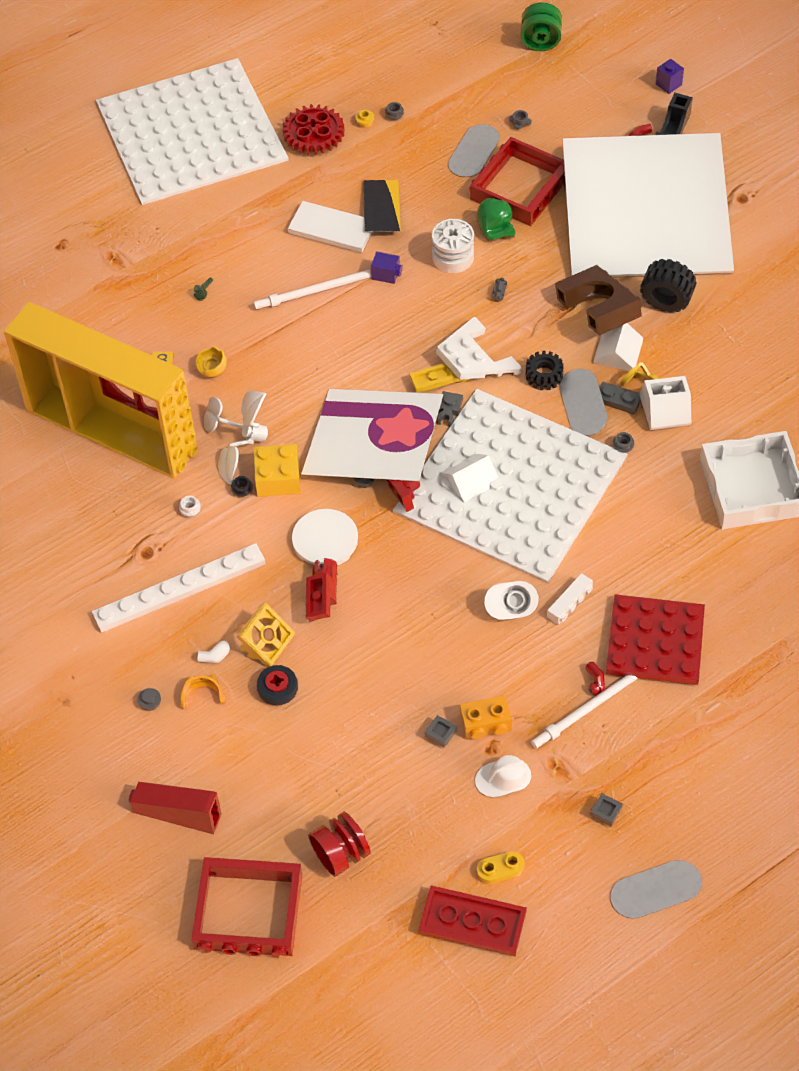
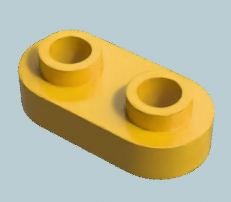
M514 851L485 858L477 865V877L484 884H494L516 878L524 871V858L521 854ZM510 860H514L517 863L515 865H510L508 862ZM486 867H492L493 870H492V871H486L485 868H486Z

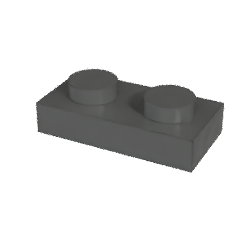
M606 382L601 383L599 389L604 405L635 415L641 402L640 393Z

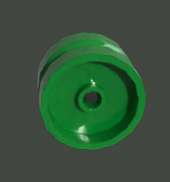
M543 2L534 3L525 8L522 13L521 40L523 44L535 51L551 50L559 44L562 30V14L560 10L552 4Z

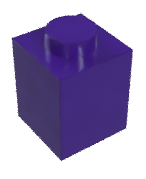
M669 59L657 67L656 85L670 94L682 86L684 68L674 60Z
M376 251L371 264V280L395 284L397 276H401L403 265L400 264V256Z

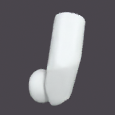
M220 641L211 651H199L198 662H221L230 651L228 642Z

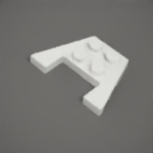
M476 317L469 320L437 346L436 354L459 380L485 378V375L496 374L498 377L502 376L503 373L520 375L522 367L512 356L494 362L474 341L473 338L484 335L486 330Z

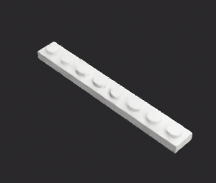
M255 543L93 610L92 614L102 633L266 565L265 558Z

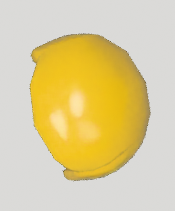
M215 346L201 351L195 360L198 372L205 377H217L224 372L227 366L225 353Z

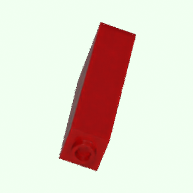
M138 781L136 788L132 789L129 795V803L135 814L213 835L222 814L217 792Z

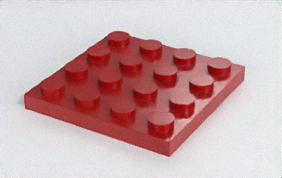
M614 594L606 674L616 676L632 675L641 679L698 685L705 604Z

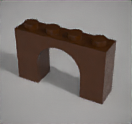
M598 265L555 283L557 300L567 309L589 299H607L586 309L588 326L598 335L642 317L641 299Z

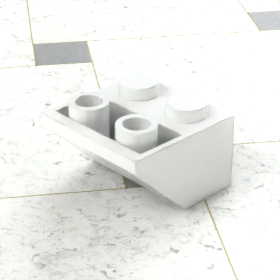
M685 376L644 381L639 395L650 430L691 425V393Z

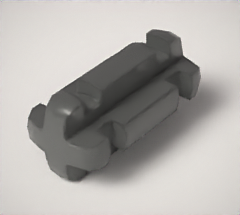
M502 277L495 280L492 298L496 302L503 300L507 281Z

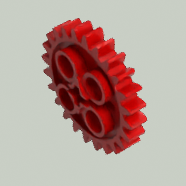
M310 104L309 108L302 106L303 110L296 108V114L290 112V117H285L282 128L284 141L287 142L288 147L292 146L293 151L299 149L300 154L304 151L307 152V155L311 152L317 155L318 151L325 154V149L332 151V146L338 147L337 142H342V137H344L345 127L343 118H340L339 113L334 114V109L328 111V106H325L323 109L320 108V104L316 108L312 104Z

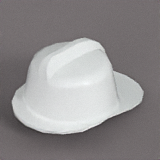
M527 582L501 583L492 586L487 591L484 605L486 611L496 619L521 618L535 611L539 596L536 589Z
M505 755L497 761L481 767L476 774L475 784L483 795L499 797L526 788L531 780V770L518 757Z

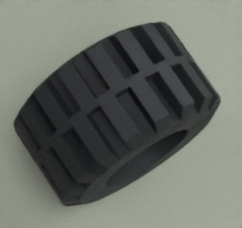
M672 259L655 260L648 266L640 286V293H642V298L655 309H660L663 312L668 311L669 313L674 311L680 312L681 309L684 310L691 300L697 284L696 276L693 275L692 270H689L685 264H680L679 261L675 262Z

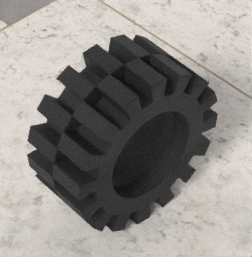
M542 351V354L535 352V356L530 355V358L526 361L525 375L528 384H533L535 389L540 386V390H543V387H546L547 390H551V386L556 388L557 384L560 385L561 379H563V360L559 359L557 354L553 356L551 351L548 354H545L546 351ZM545 367L551 369L552 372L544 374L538 372L537 369Z

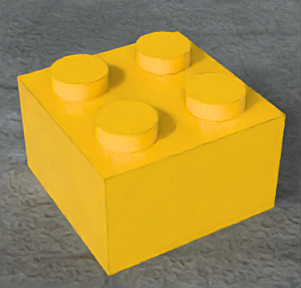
M297 444L254 447L257 496L301 494Z

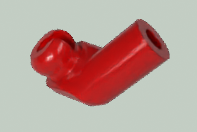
M651 124L637 126L629 133V136L652 133Z
M589 662L585 669L593 677L594 683H590L588 687L592 695H597L605 690L604 672L595 662Z

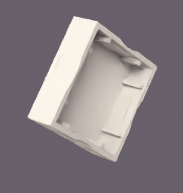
M787 431L756 435L748 439H731L702 444L700 463L721 529L799 517V470L795 463V454Z

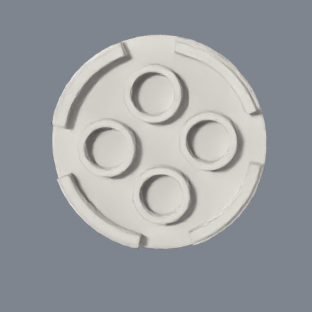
M334 509L315 510L304 515L296 523L292 533L293 548L302 561L314 565L315 561L319 560L320 565L323 566L324 558L335 560L338 566L346 562L358 545V530L353 520L343 512Z

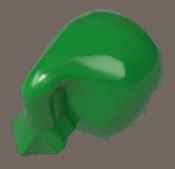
M484 199L477 210V221L485 237L490 241L502 237H515L516 230L510 224L512 221L510 205L504 200Z

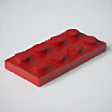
M431 885L418 931L421 935L516 957L527 907Z

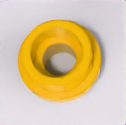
M361 110L357 112L355 120L360 127H370L374 122V114L369 110Z

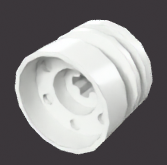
M447 219L438 223L432 230V260L439 270L446 273H459L468 269L473 263L474 231L467 222L460 219Z

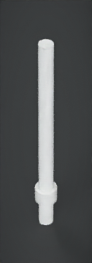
M366 270L287 293L268 295V298L254 301L255 309L270 305L275 307L280 305L281 302L371 278L370 270Z
M632 675L624 676L555 725L551 724L546 727L542 734L531 741V744L537 749L548 740L553 741L560 736L561 731L638 678Z

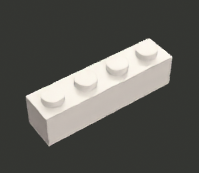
M581 573L547 610V618L557 625L564 622L568 614L575 610L576 605L584 600L585 595L592 591L593 580Z

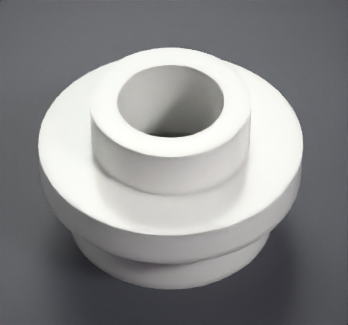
M185 496L179 503V511L184 516H194L201 509L199 500L194 496Z

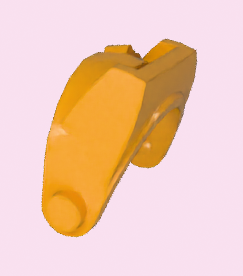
M215 674L186 678L180 700L183 709L187 708L186 700L189 694L201 687L214 689L220 696L221 704H224L226 701L225 694H222Z

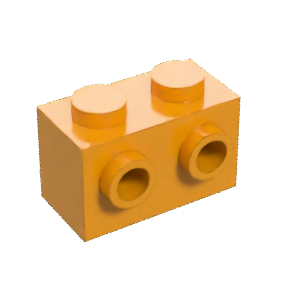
M506 695L460 704V718L466 739H480L486 735H502L511 731L512 718Z

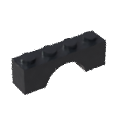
M674 92L668 105L662 129L660 132L656 131L655 135L682 134L691 115L693 97Z

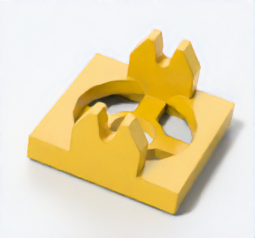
M265 602L261 603L237 635V638L242 642L240 650L248 652L246 655L248 658L259 659L266 667H270L293 638L295 632ZM259 619H262L263 622H269L270 624L267 625V626H264V625L259 621ZM253 627L259 631L260 639L256 644L253 643L252 639ZM266 628L272 631V639L270 641L265 640L263 636ZM276 630H279V633H280V639H279V640L276 638V637H277ZM271 643L275 647L270 652L261 651L265 644Z

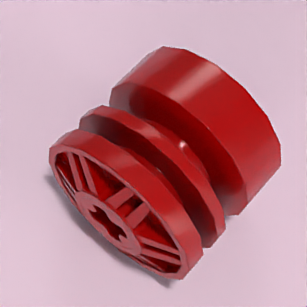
M345 811L337 815L338 820L336 818L329 820L332 832L326 826L321 825L308 834L310 844L318 859L334 877L349 868L347 856L351 861L357 863L361 861L360 856L365 858L371 854L363 831Z

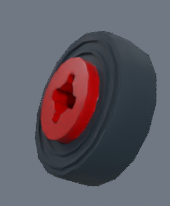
M273 665L260 673L257 679V691L260 698L266 703L283 705L289 703L295 697L298 691V679L290 668L283 665Z

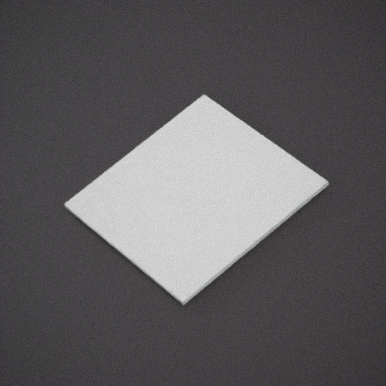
M238 58L96 100L142 205L289 161Z
M720 133L563 138L571 275L598 265L612 277L645 276L648 266L655 260L659 261V259L679 261L680 264H685L689 270H692L693 274L734 273Z
M476 389L424 464L420 477V487L413 491L415 497L412 500L414 509L406 512L401 503L398 502L393 509V513L549 583L628 457V454L618 452L613 447ZM475 454L489 455L498 478L490 482V489L464 503L452 489L450 482L445 477L443 478L440 472L451 466L454 467L461 463L462 460Z

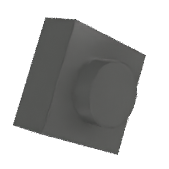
M437 715L424 732L425 737L445 748L457 731V726Z
M601 793L590 812V816L612 827L623 808V804Z

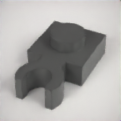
M442 391L443 398L437 416V423L441 425V421L447 419L449 420V427H451L454 422L453 415H459L463 395Z

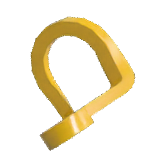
M640 362L628 372L621 381V384L623 386L626 385L635 375L647 380L659 378L655 374H650L645 364ZM641 367L644 373L637 370Z

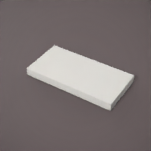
M302 201L288 227L289 234L360 253L363 252L372 232L365 231L364 217Z

